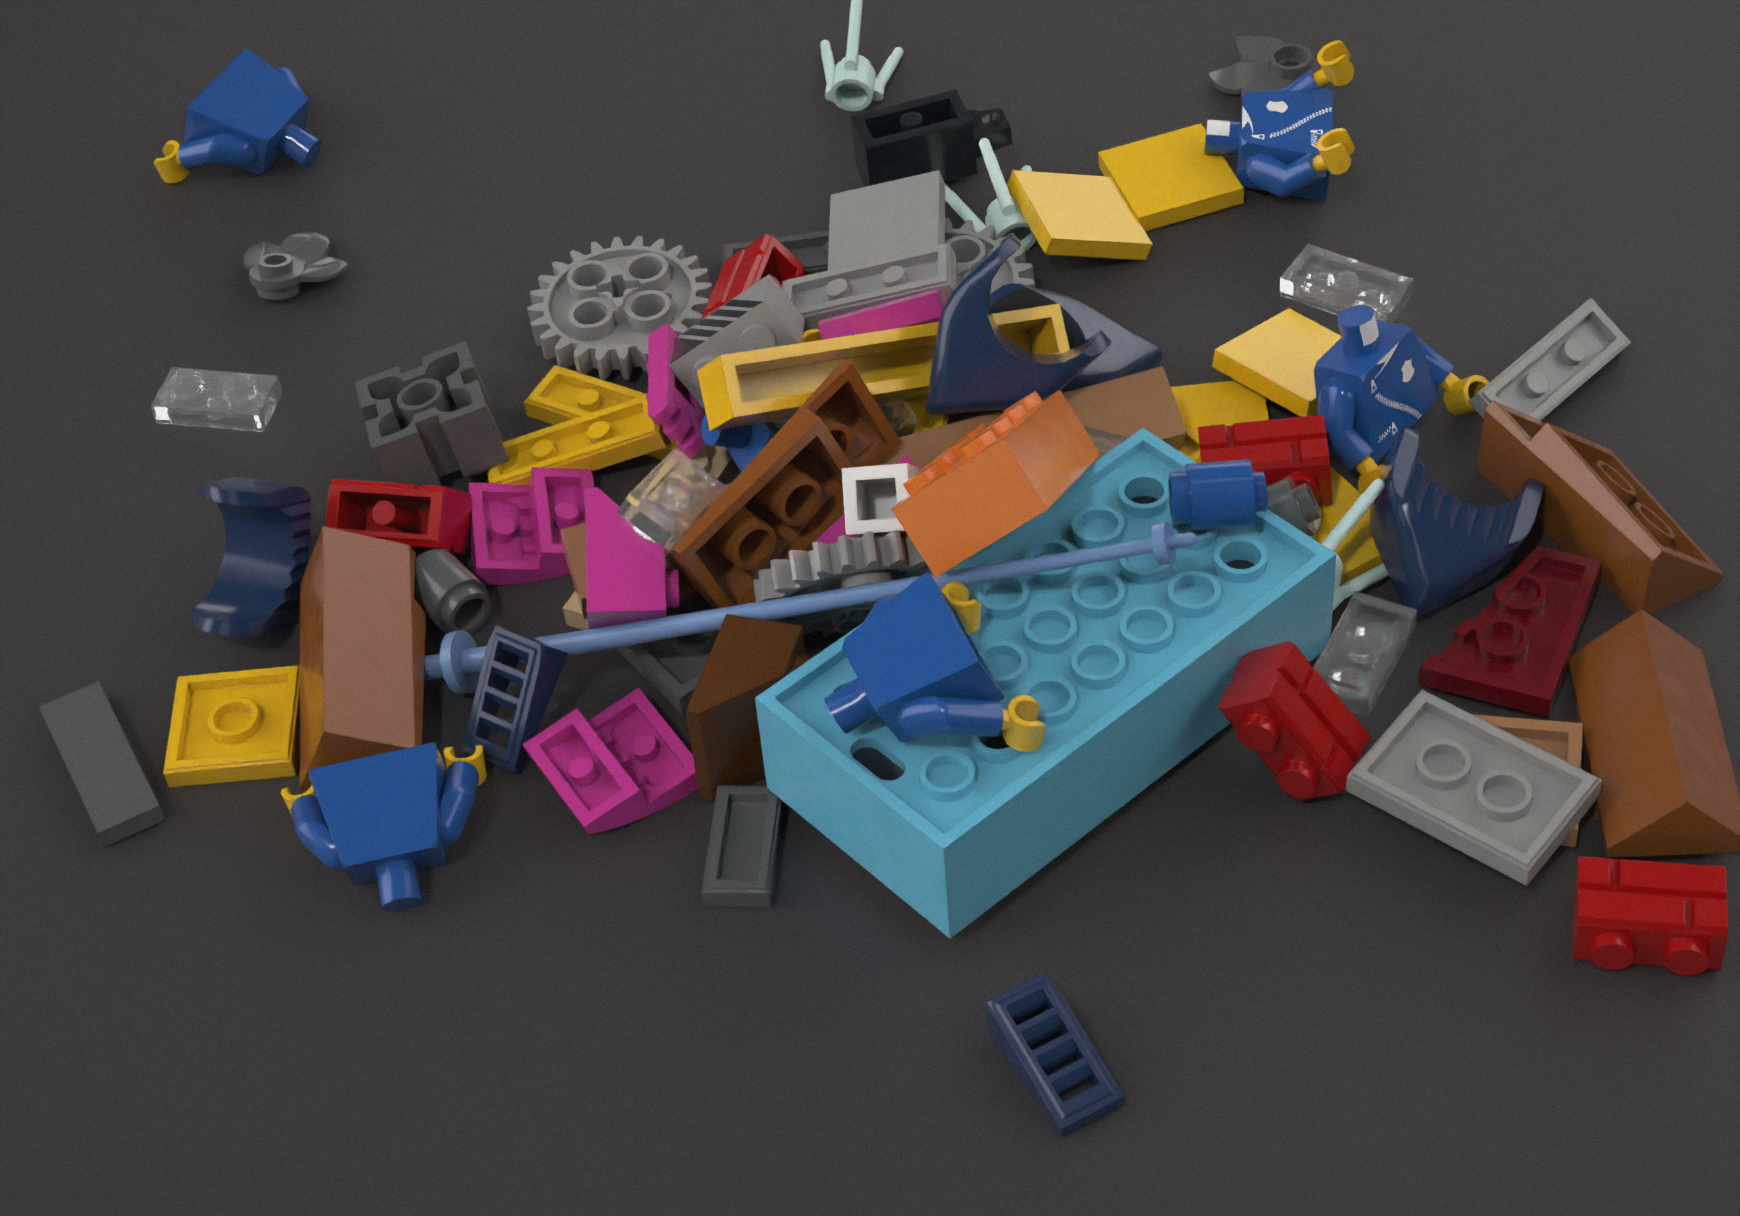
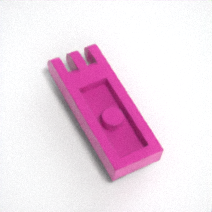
M666 323L648 335V362L646 364L648 370V393L646 394L648 416L656 425L663 424V432L671 441L678 440V448L689 458L698 454L705 444L701 433L704 409L669 367L674 342L678 335Z

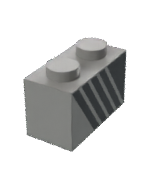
M768 274L676 337L669 367L705 410L697 374L698 369L720 355L801 343L805 318L771 275Z

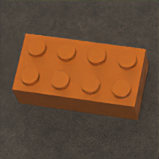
M1036 390L1005 409L1003 414L989 423V426L985 427L983 423L951 444L952 446L938 454L936 459L919 470V473L903 483L909 494L892 507L891 510L935 578L1048 510L1101 455L1060 390L1044 400L1041 399Z

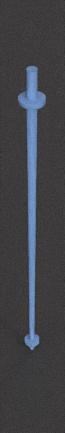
M1163 522L1152 525L1151 539L947 571L936 578L933 574L930 575L942 590L950 582H960L967 586L1153 552L1158 564L1165 565L1175 562L1176 548L1194 545L1197 537L1191 532L1173 535L1169 523ZM920 576L561 633L534 639L567 652L568 657L720 630L726 614L771 621L877 602L884 595L899 594ZM464 630L447 633L442 640L440 653L425 656L424 682L444 678L453 693L457 695L474 693L477 689L487 646L477 647L473 637ZM520 657L516 666L527 664L528 660Z

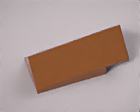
M844 358L665 557L714 609L756 602L753 580L759 579L758 571L770 569V561L773 559H790L789 551L791 550L807 552L813 550L812 543L844 514L841 468L880 465L902 443L850 361Z
M1494 400L1485 409L1477 470L1511 501H1513L1526 479L1532 478L1543 483L1544 490L1534 522L1566 552L1602 560L1599 582L1632 613L1635 614L1642 609L1649 615H1652L1717 585L1725 576L1723 572L1612 450Z
M322 526L300 583V790L303 793L312 785L309 769L422 745L426 613L414 599L416 553L410 545Z
M1641 609L1571 654L1567 666L1577 723H1583L1582 753L1585 770L1602 779L1600 796L1593 803L1592 809L1594 820H1600L1606 858L1740 853V796L1703 651Z

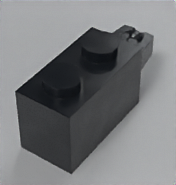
M956 89L850 116L856 168L865 187L940 170L944 183H949L955 179L977 174L976 158L982 156L979 147L980 139L987 138L993 151L1012 144L1011 126L1001 108L982 111L967 110Z

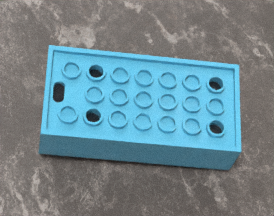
M1142 428L1094 461L1048 510L948 570L953 571L1151 539L1152 525L1163 522L1169 523L1173 535L1190 532L1196 535L1197 541L1194 545L1176 548V559L1171 564L1159 565L1153 552L966 586L969 589V600L976 599L982 603L980 627L977 631L971 633L970 636L1005 697L999 701L1002 709H1007L1010 701L1020 695L1032 696L1040 705L1038 721L1046 725L1043 743L1038 749L1030 752L1012 749L1003 738V730H1000L999 734L995 737L956 734L922 737L909 743L900 742L879 715L845 734L830 713L824 698L857 678L842 648L845 638L859 627L857 626L755 697L767 788L951 939L1229 725L1230 722L1217 706L1227 686L1234 682L1231 677L1243 655L1249 651L1291 641L1310 662L1329 648L1331 642L1336 554L1268 509L1267 511L1256 512L1254 526L1190 530L1188 524L1173 525L1169 505L1168 474L1174 471H1184L1185 464L1196 462L1145 428Z

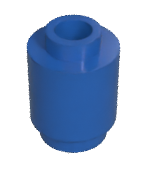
M1250 459L1185 464L1184 471H1174L1168 474L1169 505L1173 525L1188 524L1190 530L1254 526L1256 512L1267 511L1265 474L1263 471L1253 472Z

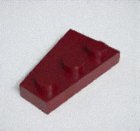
M1538 545L1493 591V600L1474 619L1468 617L1454 631L1453 641L1439 655L1432 653L1419 667L1418 685L1549 717L1598 585L1602 560Z

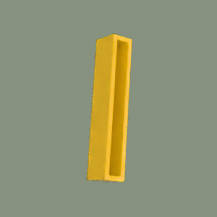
M1060 303L993 313L995 323L1003 335L1021 349L1035 354H1059L1070 350ZM939 322L720 355L697 370L709 431L791 418L844 358L854 365L877 404L925 397L928 394Z

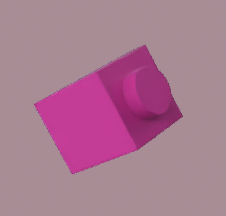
M598 487L585 488L586 595L589 629L667 617L666 608H679L678 569H665V547Z

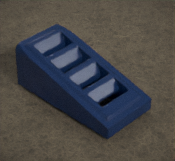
M495 625L485 651L462 750L474 754L476 751L475 746L482 745L486 761L513 773L520 774L528 756L522 744L536 735L568 653L517 631ZM520 657L528 660L526 672L516 669ZM510 681L522 685L519 697L506 692ZM501 705L516 711L513 723L497 716ZM491 728L510 736L507 749L487 740Z
M1042 973L988 1001L986 1012L990 1036L1061 1137L1125 1105L1124 1095L1067 1001L1048 974ZM1054 1033L1058 1037L1032 1051L1029 1047ZM1071 1057L1074 1059V1063L1046 1076L1044 1071ZM1087 1079L1092 1084V1087L1063 1102L1058 1094Z

